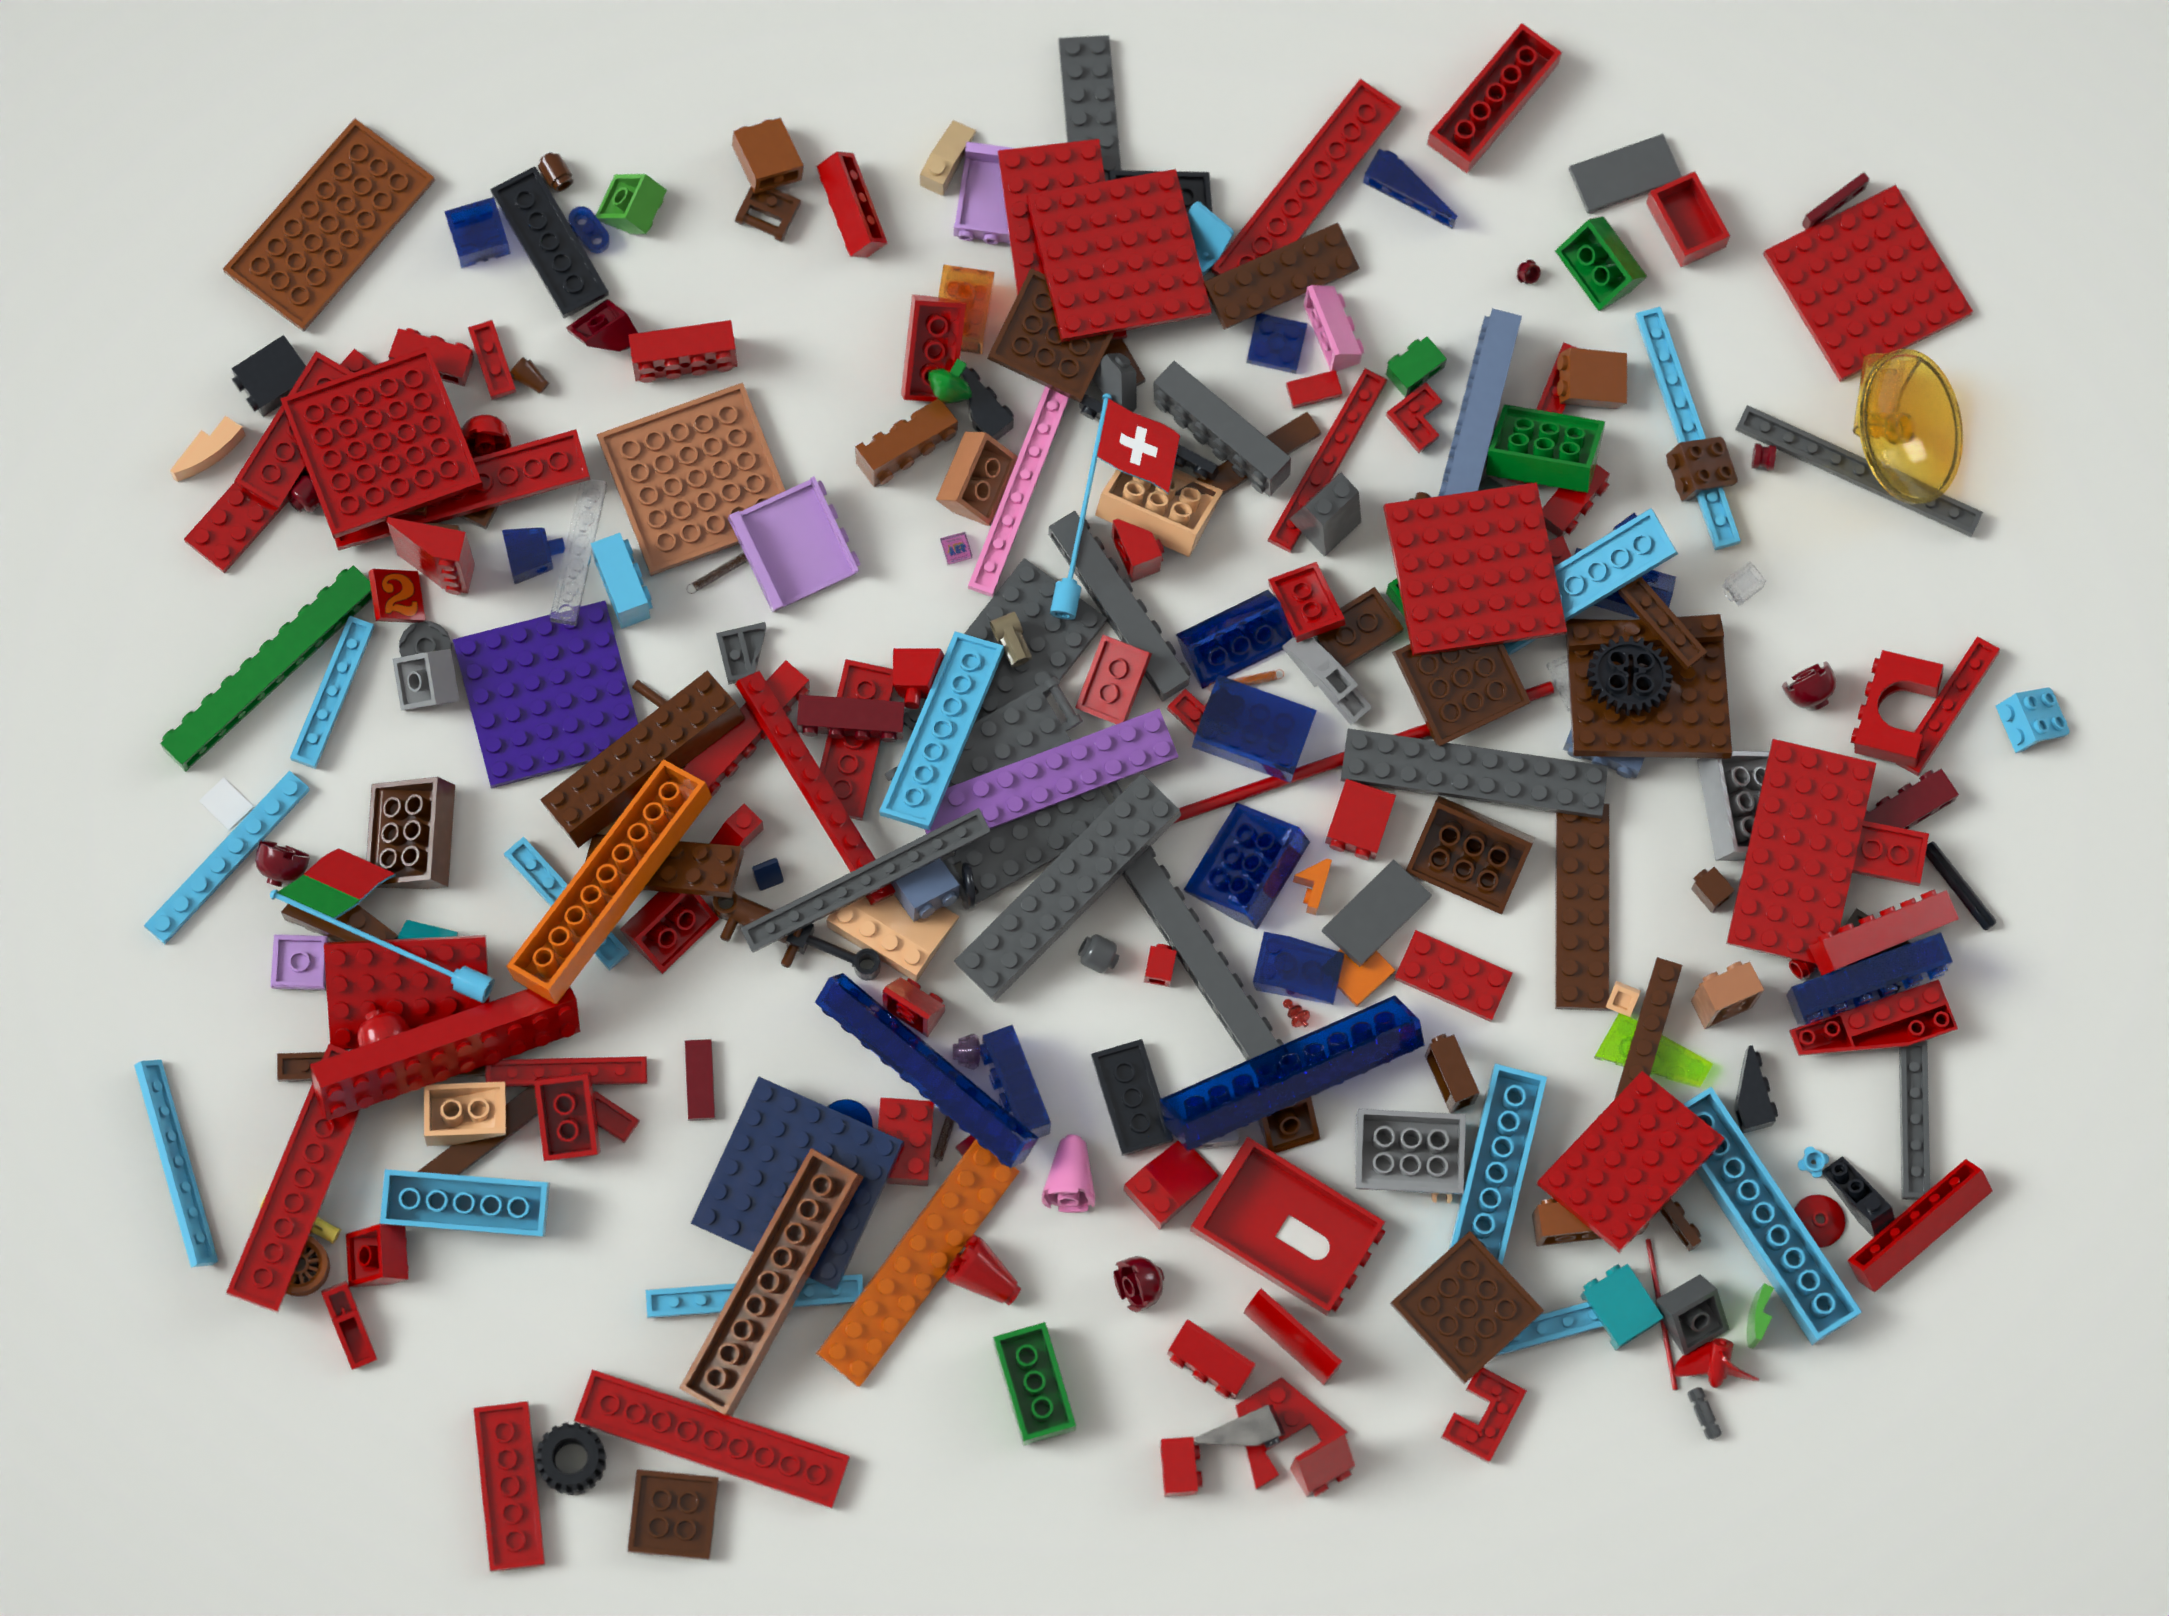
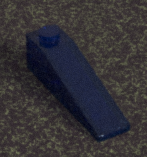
M1381 149L1377 151L1365 172L1363 183L1453 229L1457 215L1395 153Z

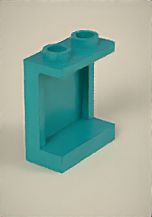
M1628 1263L1623 1267H1620L1619 1264L1613 1266L1605 1272L1607 1277L1601 1281H1598L1597 1278L1591 1280L1583 1286L1585 1291L1580 1295L1582 1300L1586 1299L1611 1337L1610 1343L1615 1350L1657 1325L1664 1318Z

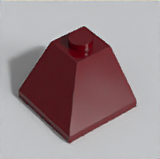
M608 299L566 327L570 334L588 347L618 352L630 348L628 334L638 333L628 314Z

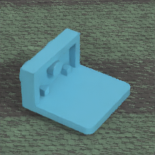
M1195 202L1187 215L1202 275L1204 276L1222 256L1234 235V231L1203 204Z
M2049 687L2015 693L1996 705L2015 753L2023 752L2039 741L2065 737L2070 732L2056 696Z

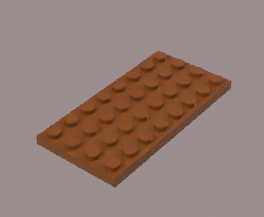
M354 118L227 263L223 271L304 332L433 184L435 179L431 174Z

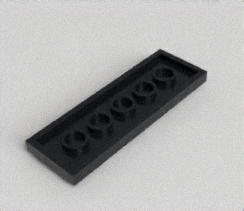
M536 166L490 189L492 196L563 318L609 296L606 286Z

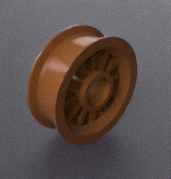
M309 1236L300 1258L306 1261V1265L303 1270L295 1271L286 1292L288 1295L298 1297L310 1295L319 1290L329 1276L330 1260L321 1243ZM319 1264V1265H318V1268L311 1266V1265ZM310 1271L316 1273L314 1277L309 1274ZM305 1276L308 1277V1279H309L308 1282H305V1281H304V1277H305ZM297 1278H299L300 1284H296Z

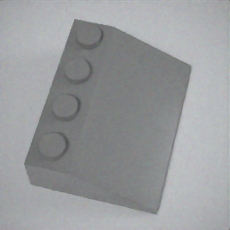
M1732 751L1731 759L1700 758L1697 760L1715 861L1745 860L1769 751Z
M1358 1109L1355 1131V1189L1463 1195L1466 1114Z

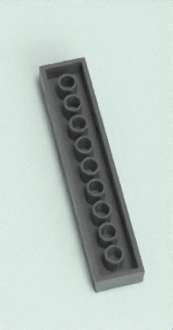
M1141 773L954 960L955 964L995 1002L1181 816L1180 809Z

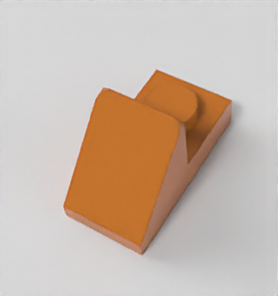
M1325 859L1294 875V883L1313 888H1307L1303 903L1308 904L1306 913L1312 915L1317 913L1332 862L1331 859Z

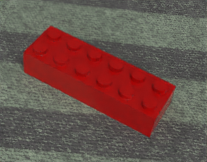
M1521 23L1430 131L1427 145L1468 174L1559 65L1562 52Z

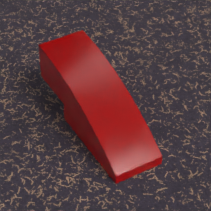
M347 1280L322 1290L321 1294L351 1369H356L377 1360Z

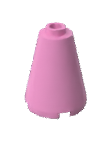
M1067 1135L1059 1142L1042 1192V1203L1050 1209L1052 1204L1059 1206L1058 1211L1078 1213L1088 1211L1089 1205L1092 1208L1095 1206V1193L1087 1144L1078 1135Z

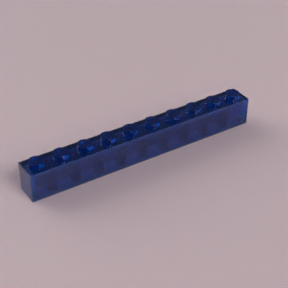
M844 973L828 978L815 1001L822 1008L824 1014L834 1018L841 1024L844 1031L854 1035L860 1040L863 1047L873 1051L880 1057L883 1064L890 1066L899 1073L902 1080L913 1085L919 1090L922 1097L932 1101L941 1113L958 1123L961 1130L971 1134L978 1140L981 1147L988 1149L997 1156L1000 1163L1012 1168L1025 1162L1039 1137Z

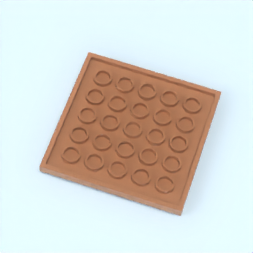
M743 382L597 434L599 444L650 576L740 544L728 520L729 515L737 511L741 512L785 491Z

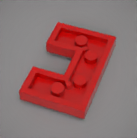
M1483 1367L1472 1377L1466 1388V1391L1489 1403L1479 1424L1477 1425L1454 1412L1441 1438L1490 1463L1527 1390Z

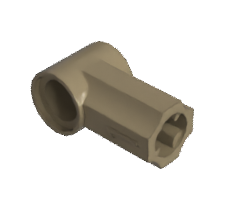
M1015 612L990 621V626L997 642L1004 645V653L1011 667L1021 666L1032 659V655L1022 635L1023 630Z

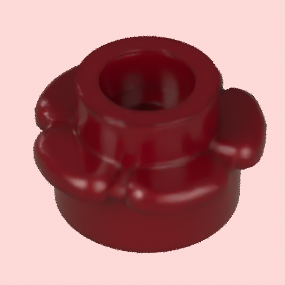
M1531 259L1522 262L1517 269L1518 281L1525 284L1535 283L1541 274L1540 267Z

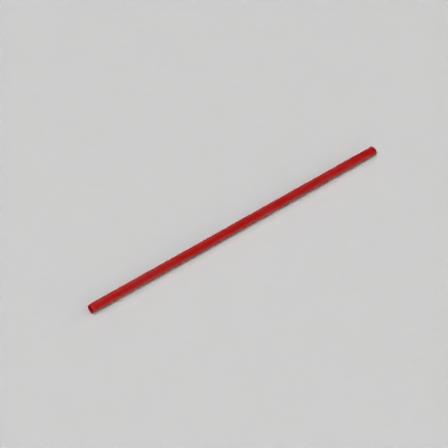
M1551 681L1525 689L1530 702L1554 694ZM1426 724L1394 734L1418 739L1431 736ZM1344 752L1180 807L1181 816L1174 823L1341 767L1343 765Z

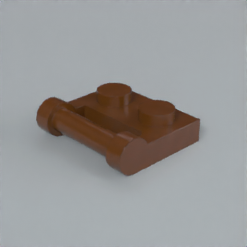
M750 187L736 215L735 222L740 225L747 224L774 236L775 240L783 242L801 204V200L774 188L754 194L752 187ZM750 208L781 221L779 227L749 215Z

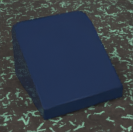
M777 858L752 867L753 876L760 891L784 882Z

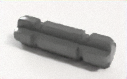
M1697 1387L1690 1390L1687 1395L1690 1402H1694L1693 1409L1701 1427H1705L1703 1431L1706 1438L1712 1440L1719 1437L1721 1430L1719 1425L1714 1423L1716 1419L1708 1400H1704L1706 1396L1703 1389Z

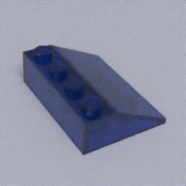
M1218 675L1194 737L1192 748L1291 783L1317 710Z
M1236 803L1185 886L1184 891L1235 921L1258 929L1310 841L1300 827Z

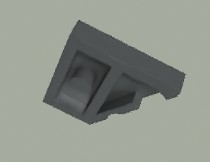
M766 622L716 633L728 685L734 684L739 679L756 672L767 629Z

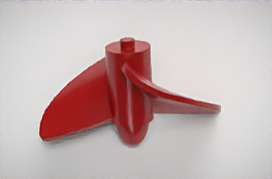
M1716 1338L1683 1355L1677 1361L1674 1368V1375L1677 1377L1707 1374L1709 1383L1713 1388L1719 1387L1724 1379L1727 1378V1375L1756 1382L1760 1380L1739 1369L1730 1361L1734 1344L1725 1338Z

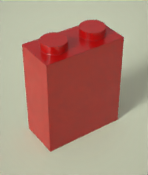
M1346 779L1325 843L1329 844V847L1335 851L1344 852V850L1355 853L1354 855L1359 859L1369 860L1371 858L1375 860L1396 795Z

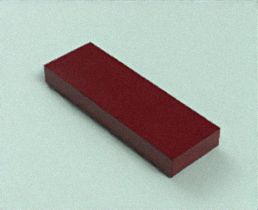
M1865 172L1860 174L1806 214L1802 226L1808 229L1825 220L1864 191L1870 178Z
M685 1040L688 1121L714 1120L712 1040Z

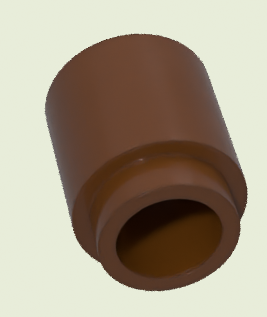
M551 152L541 157L538 169L550 188H554L556 192H561L572 185V173L560 154H553Z

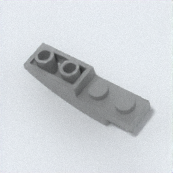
M1293 637L1282 646L1314 687L1319 686L1350 725L1372 708L1356 688L1358 684L1312 637L1298 643Z

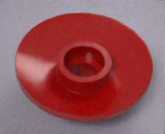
M1810 1195L1802 1199L1794 1208V1211L1819 1248L1830 1246L1841 1237L1845 1228V1216L1840 1205L1832 1198L1825 1195ZM1816 1215H1822L1825 1219L1824 1223H1817Z

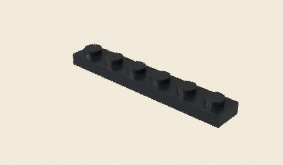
M1085 394L1081 403L1078 402L1081 413L1092 420L1095 417L1100 419L1103 403ZM1178 445L1175 465L1181 468L1187 466L1193 469V473L1199 478L1206 480L1208 477L1214 481L1219 473L1218 465Z

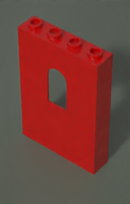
M1249 1137L1244 1141L1190 1228L1192 1233L1328 1316L1331 1310L1336 1313L1344 1298L1340 1297L1344 1288L1351 1289L1358 1277L1354 1272L1359 1265L1362 1267L1366 1265L1372 1253L1368 1252L1372 1243L1374 1242L1378 1245L1386 1232L1382 1229L1385 1223L1384 1220ZM1288 1215L1328 1240L1330 1249L1326 1257L1320 1260H1313L1275 1237Z

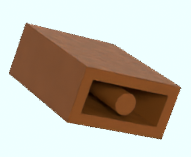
M781 118L768 119L760 124L749 127L743 126L733 131L732 147L754 194L802 180L804 165Z
M1568 348L1560 353L1557 361V368L1560 370V381L1557 385L1560 404L1613 409L1627 404V353Z

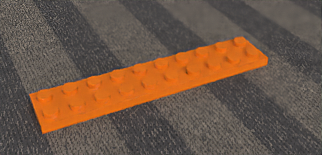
M976 1138L816 1354L854 1385L860 1387L949 1268V1264L954 1260L956 1254L960 1253L969 1237L975 1233L1020 1171L982 1140Z

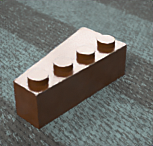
M287 904L281 911L284 920L300 925L313 933L316 932L320 935L328 936L334 942L368 941L359 935L290 904ZM359 905L336 919L381 940L398 939L396 933Z

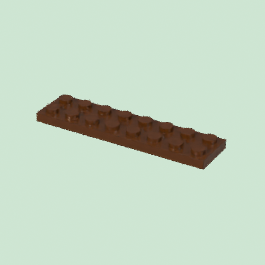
M1604 804L1601 819L1556 812L1555 1009L1608 1011L1609 1009L1606 1008L1609 999V804Z

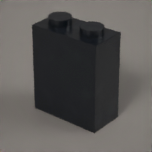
M282 335L231 368L235 376L232 378V381L239 392L244 390L249 396L246 401L254 412L258 410L264 417L282 405L280 398L289 395L306 365L286 337Z

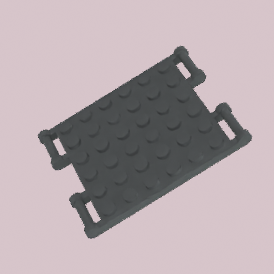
M1056 676L974 723L948 787L1071 742L1066 732L1079 725L1083 720L1079 714L1076 715L1059 687L1060 682ZM1049 690L1067 718V721L1062 724L1044 696V693ZM898 766L884 774L888 781H892ZM1117 782L1107 785L1114 799L1122 793ZM1101 789L1093 790L990 829V834L955 851V855L945 859L943 863L960 885L959 896L963 901L961 904L964 909L967 910L970 907H968L963 880L954 865L959 862L961 865L968 863L972 868L975 889L978 892L976 894V904L980 903L1056 859L1110 805Z

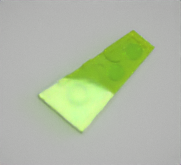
M1619 1013L1595 1054L1594 1059L1606 1060L1624 1067L1637 1020ZM1662 1035L1650 1075H1659L1671 1081L1700 1088L1713 1063Z

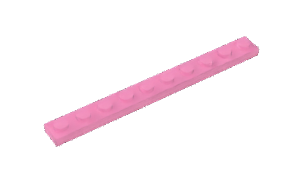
M1046 386L968 584V589L990 597L994 595L1069 401V397Z

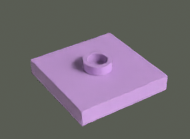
M274 935L271 988L325 990L324 943L328 942V936Z

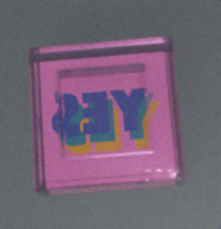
M965 532L940 538L947 565L972 558V552Z

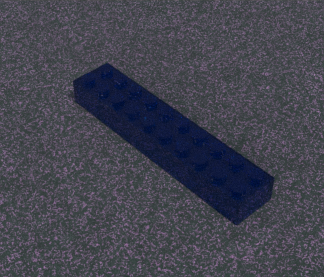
M1396 995L1159 1099L1165 1126L1187 1151L1199 1148L1216 1138L1223 1137L1234 1130L1248 1126L1252 1122L1270 1116L1281 1109L1295 1105L1299 1101L1317 1095L1328 1088L1342 1084L1346 1080L1364 1074L1373 1068L1389 1063L1393 1059L1425 1046L1420 1020Z

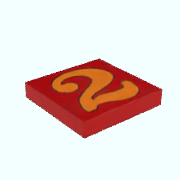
M372 569L369 571L376 621L403 623L426 621L418 571Z

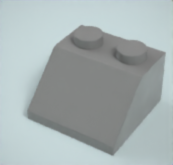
M451 649L393 659L401 711L459 701Z

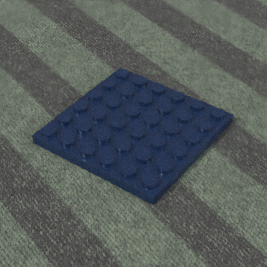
M758 1076L690 1224L754 1252L811 1148L864 1176L809 1275V1278L837 1290L905 1142Z

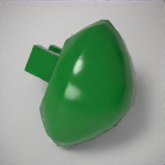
M957 359L950 372L941 368L931 370L928 373L930 387L940 401L957 403L972 397L968 382L960 378L966 368L965 362Z

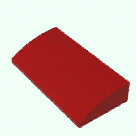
M912 295L901 395L904 400L933 402L938 399L930 387L928 373L931 370L941 368L950 372L956 360H960L966 302L941 297Z
M1260 1288L1246 1307L1244 1314L1320 1383L1325 1385L1338 1371L1342 1360Z

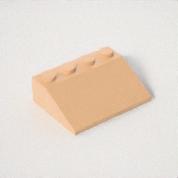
M1174 468L1168 495L1154 484L1116 469L1101 493L1095 516L1111 523L1115 519H1120L1153 533L1155 540L1160 539L1163 546L1190 557L1222 496L1223 490L1196 480L1198 478ZM1191 482H1195L1216 492L1213 497L1208 494H1201L1195 488L1183 487ZM1183 488L1180 495L1175 496L1176 491Z
M894 894L874 905H871L865 896L831 913L827 918V928L861 949L868 948L874 950L882 962L917 982L959 919V916L943 906L934 911L931 916L925 919L920 918L913 922Z

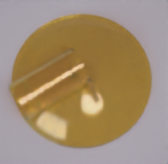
M1899 349L1886 354L1866 355L1863 358L1853 433L1860 437L1863 452L1872 473L1890 495L1909 504H1922L1934 501L1943 495L1952 484L1962 456V419L1953 388L1940 367L1931 358L1919 351Z

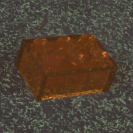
M943 264L938 297L966 302L961 351L983 354L994 287V272Z

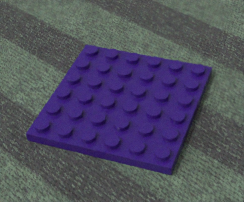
M605 600L452 639L491 789L587 764L638 724Z

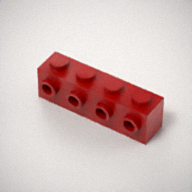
M835 152L816 166L820 175V181L825 188L828 202L832 207L837 226L841 231L850 257L868 258L885 246L887 240L854 153Z

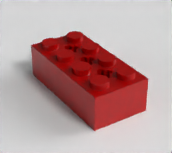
M731 320L628 334L635 381L649 383L655 381L656 378L676 379L684 374L692 373V375L698 376L706 374L707 371L718 370L719 372H726L732 370L733 367H738Z

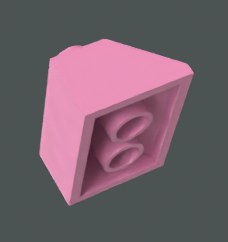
M1308 286L1304 307L1330 371H1339L1360 364L1364 349L1360 339H1355L1353 334L1355 328L1351 317H1346L1343 309L1345 308V302L1342 294H1337L1334 286Z

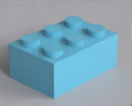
M617 533L591 543L595 564L621 629L650 619L649 609L653 608L652 599L647 586L642 587L644 585L642 573L638 563H633L635 561L629 540H623L621 533Z

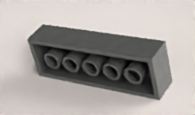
M1173 361L1153 382L1155 405L1162 412L1166 413L1168 411L1173 415L1174 421L1181 428L1185 429L1187 427L1192 431L1194 438L1200 444L1210 446L1213 449V454L1219 460L1231 462L1233 464V471L1242 478L1246 475L1257 492L1261 494L1264 492L1270 497L1290 476L1291 457L1176 361Z

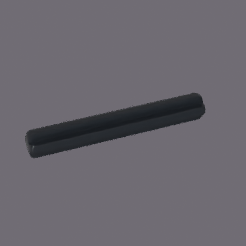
M1935 842L1927 844L1926 857L1984 930L1993 927L1996 924V919Z

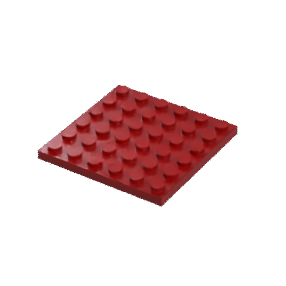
M1176 169L1027 195L1028 208L1061 342L1211 315L1212 311Z
M1896 185L1766 249L1763 253L1839 381L1896 354L1973 313L1972 308Z
M429 346L280 398L334 539L386 521L388 517L394 518L483 486Z
M1537 483L1384 504L1383 509L1413 656L1558 636L1567 633Z

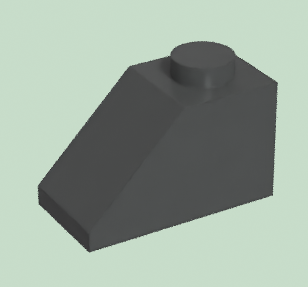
M1121 353L1106 354L1100 361L1092 381L1103 394H1110L1114 402L1134 412L1137 408L1136 371L1130 365L1131 362L1125 355Z

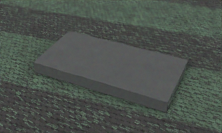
M1664 134L1569 166V172L1588 214L1649 193L1682 177Z
M1393 859L1321 932L1361 967L1431 898L1432 894Z

